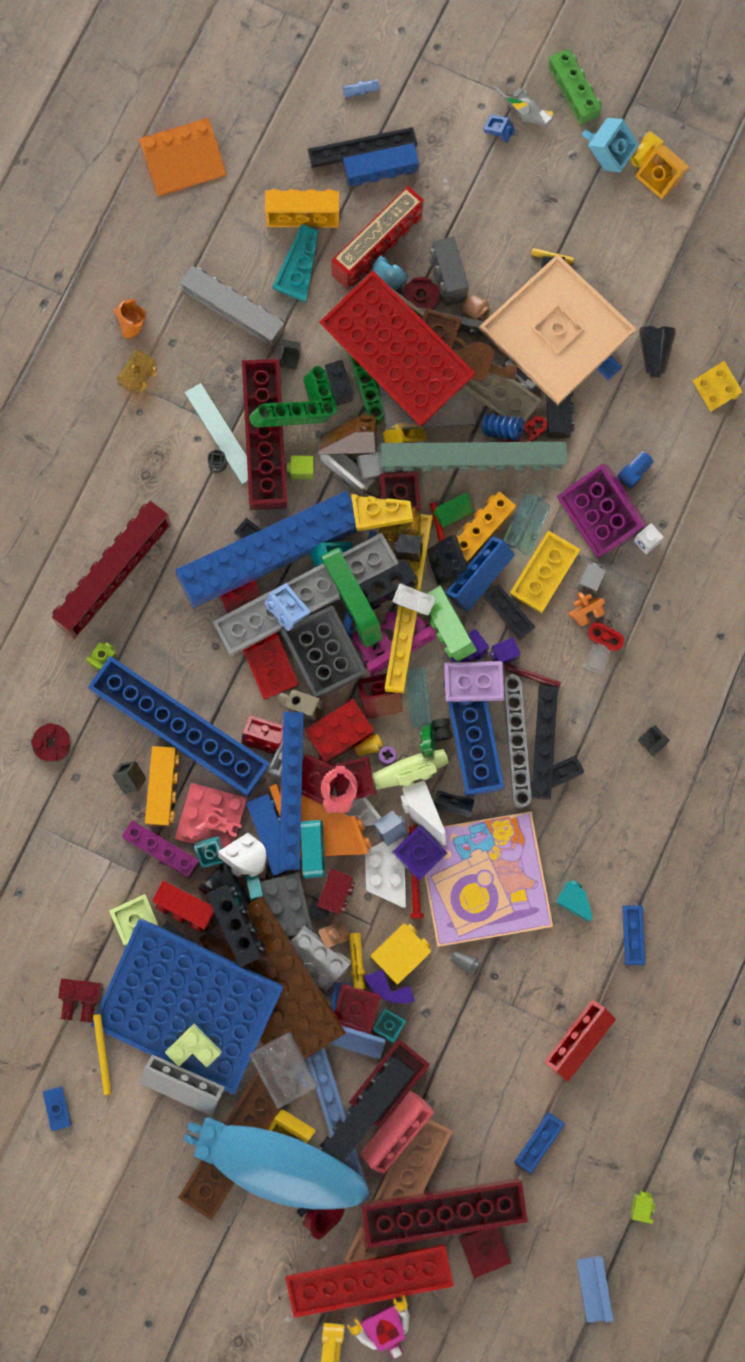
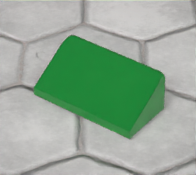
M466 492L438 506L433 513L442 528H445L474 513V509Z

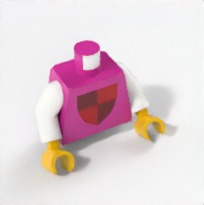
M402 1296L403 1301L399 1303L394 1298V1304L360 1322L358 1319H355L356 1326L350 1327L349 1324L347 1325L351 1334L355 1335L361 1343L372 1350L378 1349L381 1352L388 1348L392 1358L402 1355L403 1351L399 1342L405 1339V1334L409 1331L410 1321L405 1296Z

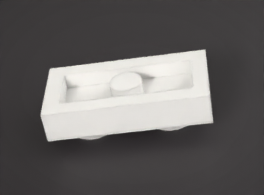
M399 584L392 601L428 616L436 598L406 585Z

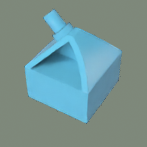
M607 118L596 134H592L585 129L581 135L589 140V148L605 171L621 172L639 146L638 141L623 119Z

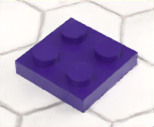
M420 825L392 851V854L420 881L447 855V852Z

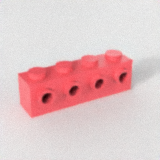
M410 1091L383 1126L379 1128L360 1155L372 1169L385 1174L432 1116L434 1110L422 1097Z

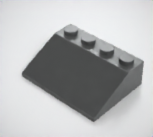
M333 605L300 620L289 631L286 628L281 629L282 637L312 696L322 699L367 673Z

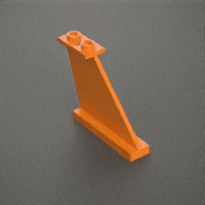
M275 784L269 788L280 815L281 786ZM301 795V822L322 820L325 856L371 854L370 848H372L370 839L368 837L365 838L363 833L365 826L362 819H358L357 816L350 817L339 812L327 813L323 804ZM300 830V860H302L301 830Z

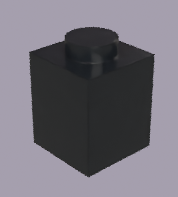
M399 534L398 541L395 540L394 552L397 553V558L420 562L423 549L422 537Z

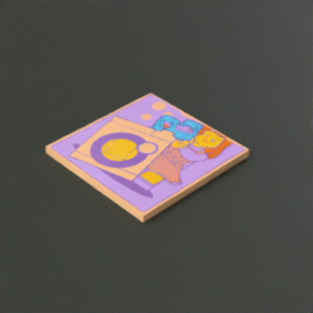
M532 811L443 826L447 845L442 846L440 843L438 844L447 852V855L425 875L437 947L553 927Z

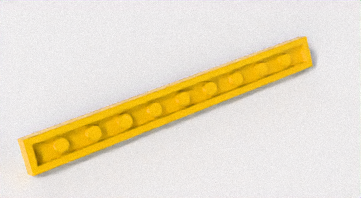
M414 513V522H412L410 535L422 537L423 549L420 562L408 561L418 579V585L415 589L421 591L433 517L432 515ZM398 605L385 691L405 693L418 613L401 605Z

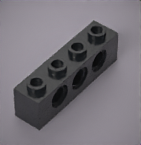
M407 559L359 584L372 610L379 608L387 600H393L399 586L393 585V580L398 579L401 581L400 584L413 589L416 588L418 579ZM378 588L384 589L382 594H376L374 591ZM338 594L340 602L343 605L350 620L353 619L341 595Z
M232 882L206 894L239 967L265 956V944L262 940H259L257 927L254 922H251L248 916L249 910L241 901L239 888ZM227 901L232 902V904H233V909H232V910H229V909L227 908V905H226ZM236 919L240 920L241 922L240 929L237 928L235 925ZM244 937L249 939V947L244 945Z

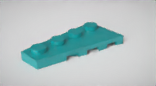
M301 224L272 286L273 290L304 303L307 302L319 234L318 230Z

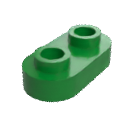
M425 725L420 730L422 741L420 743V750L426 757H431L435 755L433 730L431 725Z

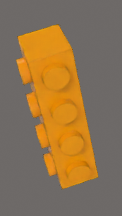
M498 492L496 496L492 494L486 501L488 505L484 509L480 508L474 515L475 519L473 522H467L462 529L463 533L459 537L457 536L467 565L515 512L516 505L501 492Z
M152 746L145 824L147 826L170 827V824L174 823L175 811H172V803H176L177 793L173 791L174 784L178 783V772H175V768L180 762V753H177L176 748Z

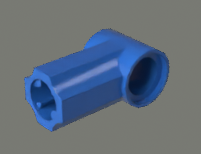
M642 451L629 465L627 464L619 472L617 478L628 488L632 489L654 463L652 457Z

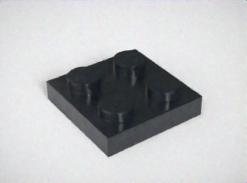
M450 535L430 547L427 551L437 585H443L468 570L456 535Z

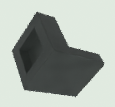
M282 339L278 357L279 367L297 369L301 342Z
M655 724L638 739L653 757L670 741Z
M136 761L121 763L112 775L123 793L139 791L146 780Z

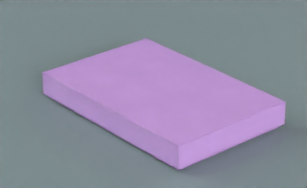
M502 661L444 663L446 702L504 701Z

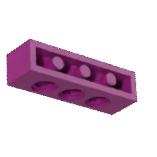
M131 820L121 836L124 840L188 879H191L200 864L196 858Z

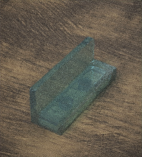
M524 494L503 541L510 548H517L523 554L529 555L549 512L550 505L538 495Z
M423 666L421 670L408 671L407 675L412 728H422L432 723L426 666Z

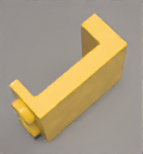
M403 923L370 955V958L396 985L432 952L429 949L431 945L424 938L422 940L416 935L417 930L411 924L407 926Z

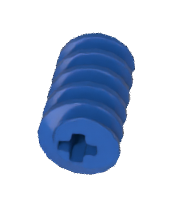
M487 413L482 420V432L486 437H498L499 439L505 438L506 440L512 439L517 441L522 436L524 430V419L522 417L517 419L513 416L510 419V416L498 415L497 417L496 414L490 416Z

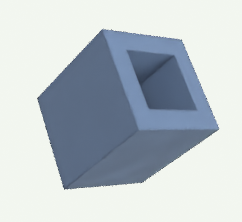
M393 811L373 823L378 836L387 846L407 834L404 827L406 826L404 819L401 816H397Z

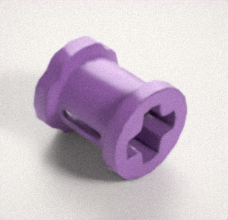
M390 746L383 747L379 752L381 764L388 766L395 762L396 751ZM386 752L390 753L391 757L389 760H385V756H383L386 755Z

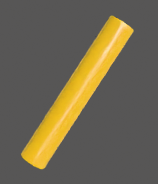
M535 248L532 249L531 253L532 256L540 258L555 257L557 255L556 253ZM558 254L560 257H565L566 263L573 265V257Z

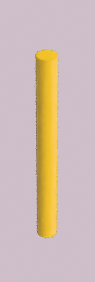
M95 1014L93 1019L104 1095H109L112 1092L101 1014Z

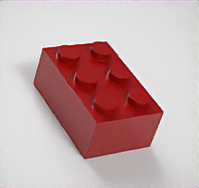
M354 699L304 730L306 737L321 760L327 763L345 754L370 735H374L373 728Z
M164 880L152 900L156 910L166 915L168 912L172 913V917L183 924L185 921L189 922V926L200 933L202 930L208 931L216 916L210 904Z

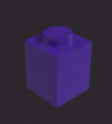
M513 637L492 645V652H489L492 661H502L503 665L519 659L521 655Z

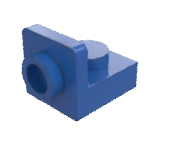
M491 114L483 130L486 134L500 136L502 141L507 143L513 135L514 126L508 117Z

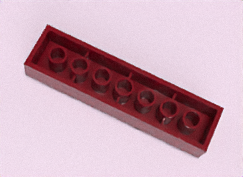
M279 359L242 360L249 510L287 509L283 426L255 427L249 419L250 414L261 404L282 403Z
M151 500L141 506L136 518L130 519L127 523L126 530L123 533L120 532L114 539L115 543L104 550L102 553L103 557L98 562L96 561L92 564L87 576H83L78 581L77 588L74 591L71 590L66 595V601L54 609L52 619L59 628L73 639L78 637L171 526L169 515Z
M518 1178L359 1204L364 1245L367 1249L528 1222L523 1184Z

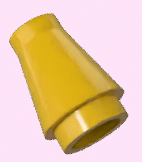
M372 734L360 744L354 746L359 757L380 752V749L384 747L379 734Z

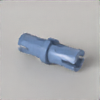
M378 79L367 82L358 81L357 84L342 86L345 98L355 95L363 96L368 92L380 91Z

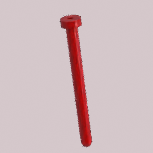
M415 825L409 826V835L417 828ZM411 873L413 913L410 914V919H423L424 913H421L419 880Z

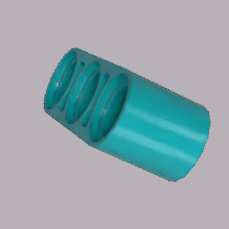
M322 820L302 821L304 878L325 877Z

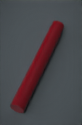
M506 664L504 670L551 687H558V689L561 684L560 681L510 664Z

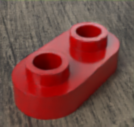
M593 623L588 629L589 639L609 651L616 652L624 645L622 634L602 623ZM594 631H599L600 636H595ZM616 640L617 645H612L610 641Z

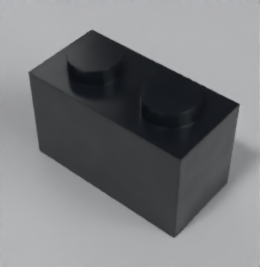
M343 360L325 364V371L336 406L352 402L353 391Z

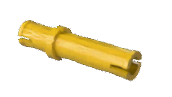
M361 933L348 934L352 963L350 974L353 976V986L365 990L364 975H366V970L363 967Z

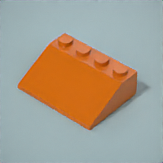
M209 118L139 139L157 196L227 175Z

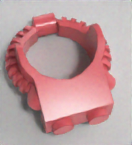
M336 766L335 769H332L323 777L321 794L324 798L323 805L327 813L339 812L344 814L349 812L350 807L353 806V800L357 793V781L351 771L345 770V766ZM337 774H344L350 780L346 793L342 796H332L329 783L337 777Z

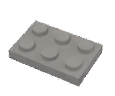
M303 926L291 940L292 945L316 984L326 992L351 963V960L335 948L326 949L322 939L306 926Z

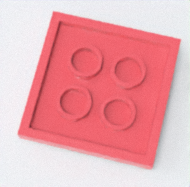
M191 783L175 840L195 845L197 841L219 836L222 846L225 848L236 840L227 831L223 833L215 829H206L191 840L186 831L203 823L206 815L211 813V807L222 809L225 815L220 813L219 815L223 818L231 819L230 823L236 822L240 824L247 798ZM233 827L232 832L238 834L239 828Z

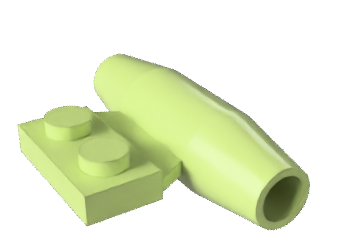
M444 749L435 750V755L431 757H426L425 754L419 753L391 763L375 772L373 777L376 790L399 785L406 787L414 784V781L417 779L426 780L431 778L432 774L437 772V769L448 764V758Z

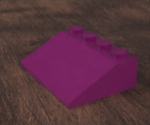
M607 464L599 465L557 496L597 558L635 537L648 526Z

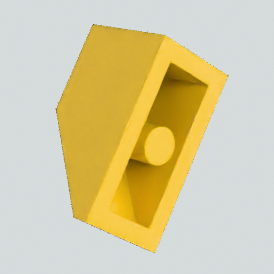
M396 424L383 432L385 443H416L419 441H426L428 443L424 428L419 425Z

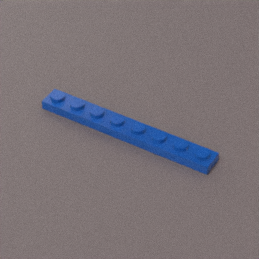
M283 712L279 869L300 870L303 712Z

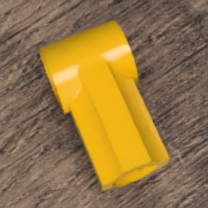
M649 131L641 141V145L631 156L632 164L635 167L641 168L655 147L665 142Z
M324 1323L321 1362H339L344 1325Z

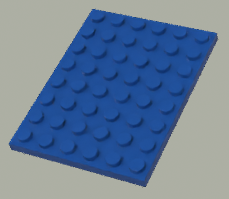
M139 918L96 1014H101L104 1033L172 1064H175L165 1051L195 1024L222 1053L208 1067L192 1053L179 1067L224 1086V1091L234 1095L284 986L243 966L239 967L237 963ZM93 1019V1023L91 1024V1027H94V1028H95V1026H94V1019Z

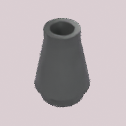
M455 951L450 959L463 972L472 976L476 974L481 965L478 958Z

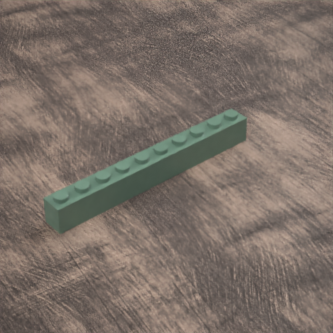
M566 442L381 443L378 446L379 469H384V472H395L396 469H403V472H412L414 469H422L423 472L433 471V468H440V471H452V468H459V471H470V468H477V471H487L488 468H495L496 471L514 468L515 471L525 470V467H532V470H543V467H550V470H561V467L567 465Z

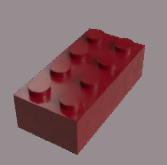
M400 1039L397 1040L348 1102L354 1106L358 1104L360 1100L357 1097L364 1088L369 1090L373 1085L370 1082L377 1072L381 1075L385 1069L383 1064L389 1057L394 1058L397 1054L415 1069L413 1075L375 1121L374 1124L378 1128H381L430 1066L426 1060Z

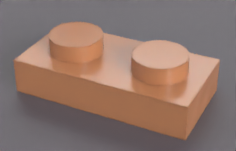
M342 922L324 927L318 931L326 949L349 940L348 930Z

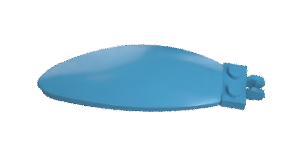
M209 1117L204 1120L203 1126L188 1123V1130L200 1134L199 1138L191 1134H185L184 1136L186 1143L197 1145L194 1156L210 1164L213 1163L230 1180L256 1196L278 1204L307 1209L347 1208L361 1204L369 1197L367 1184L360 1175L330 1155L302 1141L277 1132L254 1127L226 1126Z

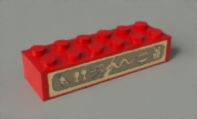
M407 186L331 260V275L346 289L351 285L355 286L359 282L360 277L372 269L375 260L379 256L384 257L385 252L389 248L393 249L401 236L405 237L409 233L410 228L422 220L424 199Z

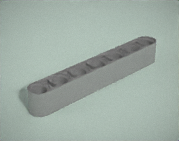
M509 675L504 681V707L512 802L515 807L523 809L531 801L522 682L518 676ZM514 681L517 684V688L510 689L507 683ZM516 700L519 706L512 708L509 705V701ZM518 719L520 726H512L510 720ZM515 737L520 738L522 745L515 746L512 743V739ZM514 757H521L524 763L522 765L515 764ZM518 775L523 776L525 783L518 784L515 781V777ZM520 794L524 795L527 798V802L524 804L519 803L517 796Z

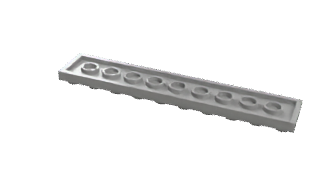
M382 533L342 553L358 584L398 564ZM324 564L287 582L288 586L310 610V614L339 599L338 594L340 593ZM272 591L213 621L230 656L285 628L279 623L276 616L267 609L265 604L269 593Z

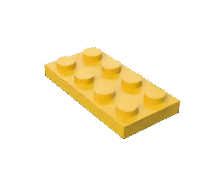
M548 530L509 595L542 614L581 549Z

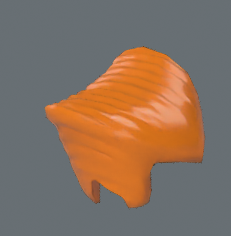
M133 298L122 301L113 310V313L118 320L122 336L130 339L141 332L146 319V310L137 306L136 300Z

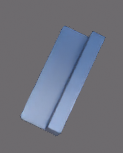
M342 1026L346 1034L330 1043L381 1059L386 1039Z
M595 1256L578 1259L576 1262L586 1321L588 1323L602 1320L605 1322L613 1321L603 1258Z

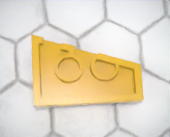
M351 494L357 531L414 522L410 501L388 498L384 500L376 499L372 496L360 497L356 494Z

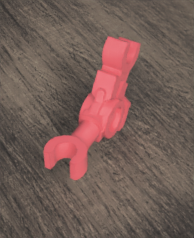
M211 807V813L206 815L203 823L186 831L190 840L206 829H215L223 833L227 831L231 837L237 838V834L232 832V828L238 827L241 829L242 825L236 822L230 823L231 819L223 818L219 815V813L225 815L222 809Z

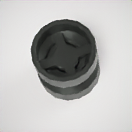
M216 449L208 454L207 461L210 470L215 473L223 472L227 467L224 452Z
M450 718L431 721V726L434 729V741H444L453 738L452 731L449 730Z

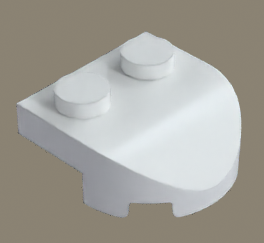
M246 833L218 851L219 858L232 867V874L240 877L241 874H250V877H253L265 869V847L249 833Z

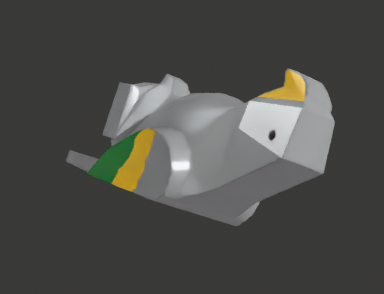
M496 85L494 86L497 93L523 122H531L546 127L552 121V110L549 112L541 110L535 101L527 97V90L519 87L509 98Z

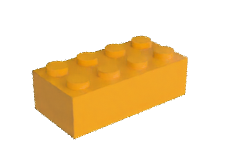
M279 189L265 190L266 227H300L301 224L315 228H339V191L332 189L325 191L308 189L307 191H298L297 189H290L288 191H280Z

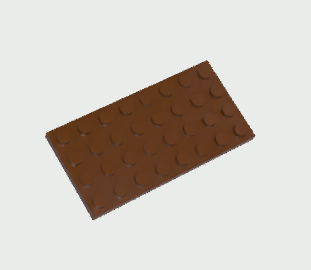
M262 896L247 905L251 922H254L257 927L259 940H262L265 944L266 955L243 967L284 986L260 1040L274 1064L287 1072L346 1034ZM236 919L235 925L239 929L241 928V922ZM220 924L199 938L205 949L238 964ZM244 937L243 943L249 947L250 941Z

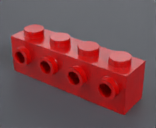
M592 1000L544 1063L555 1074L569 1082L615 1022L616 1018L605 1007Z

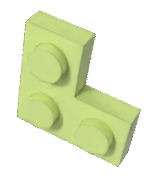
M193 1024L165 1053L178 1067L192 1053L208 1067L222 1051Z

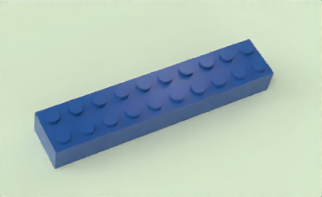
M344 491L177 568L176 578L192 609L309 555L322 542H337L359 532L356 529L352 500L348 492Z
M111 656L88 686L90 692L173 748H176V750L247 798L250 797L270 766L269 762Z

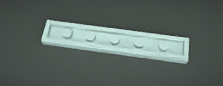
M200 383L186 391L185 395L218 448L226 455V460L242 485L248 483L247 456L202 384Z

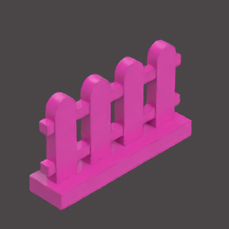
M387 612L385 614L386 623L380 626L383 640L378 642L380 648L374 651L371 646L365 648L357 631L352 635L354 641L352 644L354 648L358 647L364 656L361 660L364 664L367 663V671L371 677L389 666L393 640L390 641L384 631L390 628L394 633L397 617L394 612ZM417 613L414 632L416 635L413 638L411 653L436 639L433 627L429 626L427 620L423 622Z

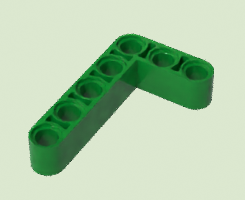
M347 352L366 415H371L373 412H379L380 416L376 417V425H379L384 420V407L376 381L361 366L356 365L357 361ZM368 378L370 381L363 383L361 379ZM373 395L375 399L368 400L366 396Z
M314 366L304 376L303 382L309 401L261 404L250 414L251 424L255 427H274L325 423L337 411L326 371L320 366Z
M337 547L321 555L320 557L355 621L358 635L364 647L368 648L382 641L383 638L378 619L339 548Z

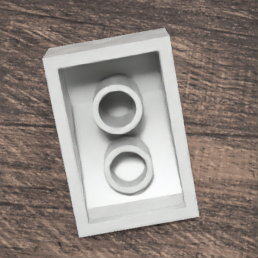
M425 781L402 788L403 795L400 797L405 814L409 813L410 818L417 825H421L438 843L446 846V833Z

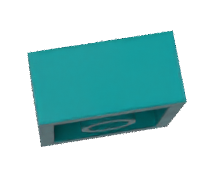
M219 836L195 843L194 849L202 868L225 863L218 856V851L223 849Z
M258 875L253 877L246 876L250 897L253 902L263 896Z
M385 1008L373 1031L394 1043L406 1020Z

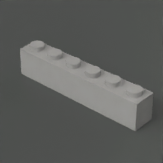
M192 265L179 282L182 291L271 347L274 346L285 330L283 320L280 317L272 316L264 307L256 306L251 299L246 296H240L230 286H224L218 278L208 276L206 271L200 267L196 268Z

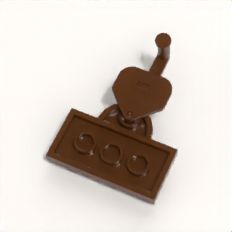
M426 308L422 320L475 372L476 375L472 380L483 381L489 373L511 380L516 379L517 368L514 364H509L506 368L492 364L494 350L491 346L480 342L467 346L462 339L457 337L462 322L461 318Z

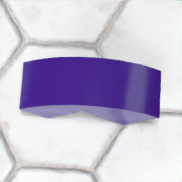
M383 970L364 976L370 989L374 993L380 994L381 998L388 1002L406 1004L415 1001L410 986L391 992Z

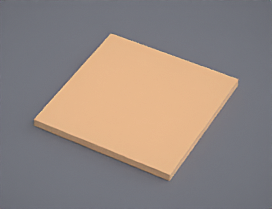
M558 254L479 326V330L557 405L637 330Z

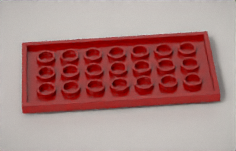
M373 270L319 321L320 325L420 427L476 375Z

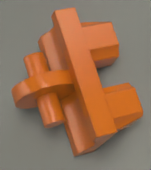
M580 592L577 594L578 600L573 602L574 606L578 608L568 613L570 618L575 619L579 626H584L590 622L586 613L592 611L595 618L605 614L603 607L605 601L599 597L592 599L591 594L584 596Z

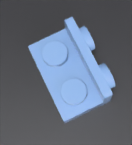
M287 583L269 593L265 601L267 609L276 616L279 623L287 631L291 630L294 624L310 614V610Z

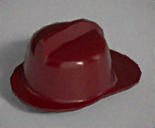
M345 1208L308 1209L302 1224L310 1230L314 1239H322L342 1219Z

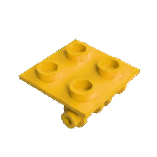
M725 361L693 380L710 412L731 399L739 398V394L743 392Z

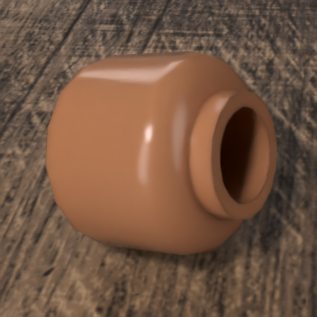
M478 295L466 298L462 304L463 314L467 318L484 321L490 314L488 301Z

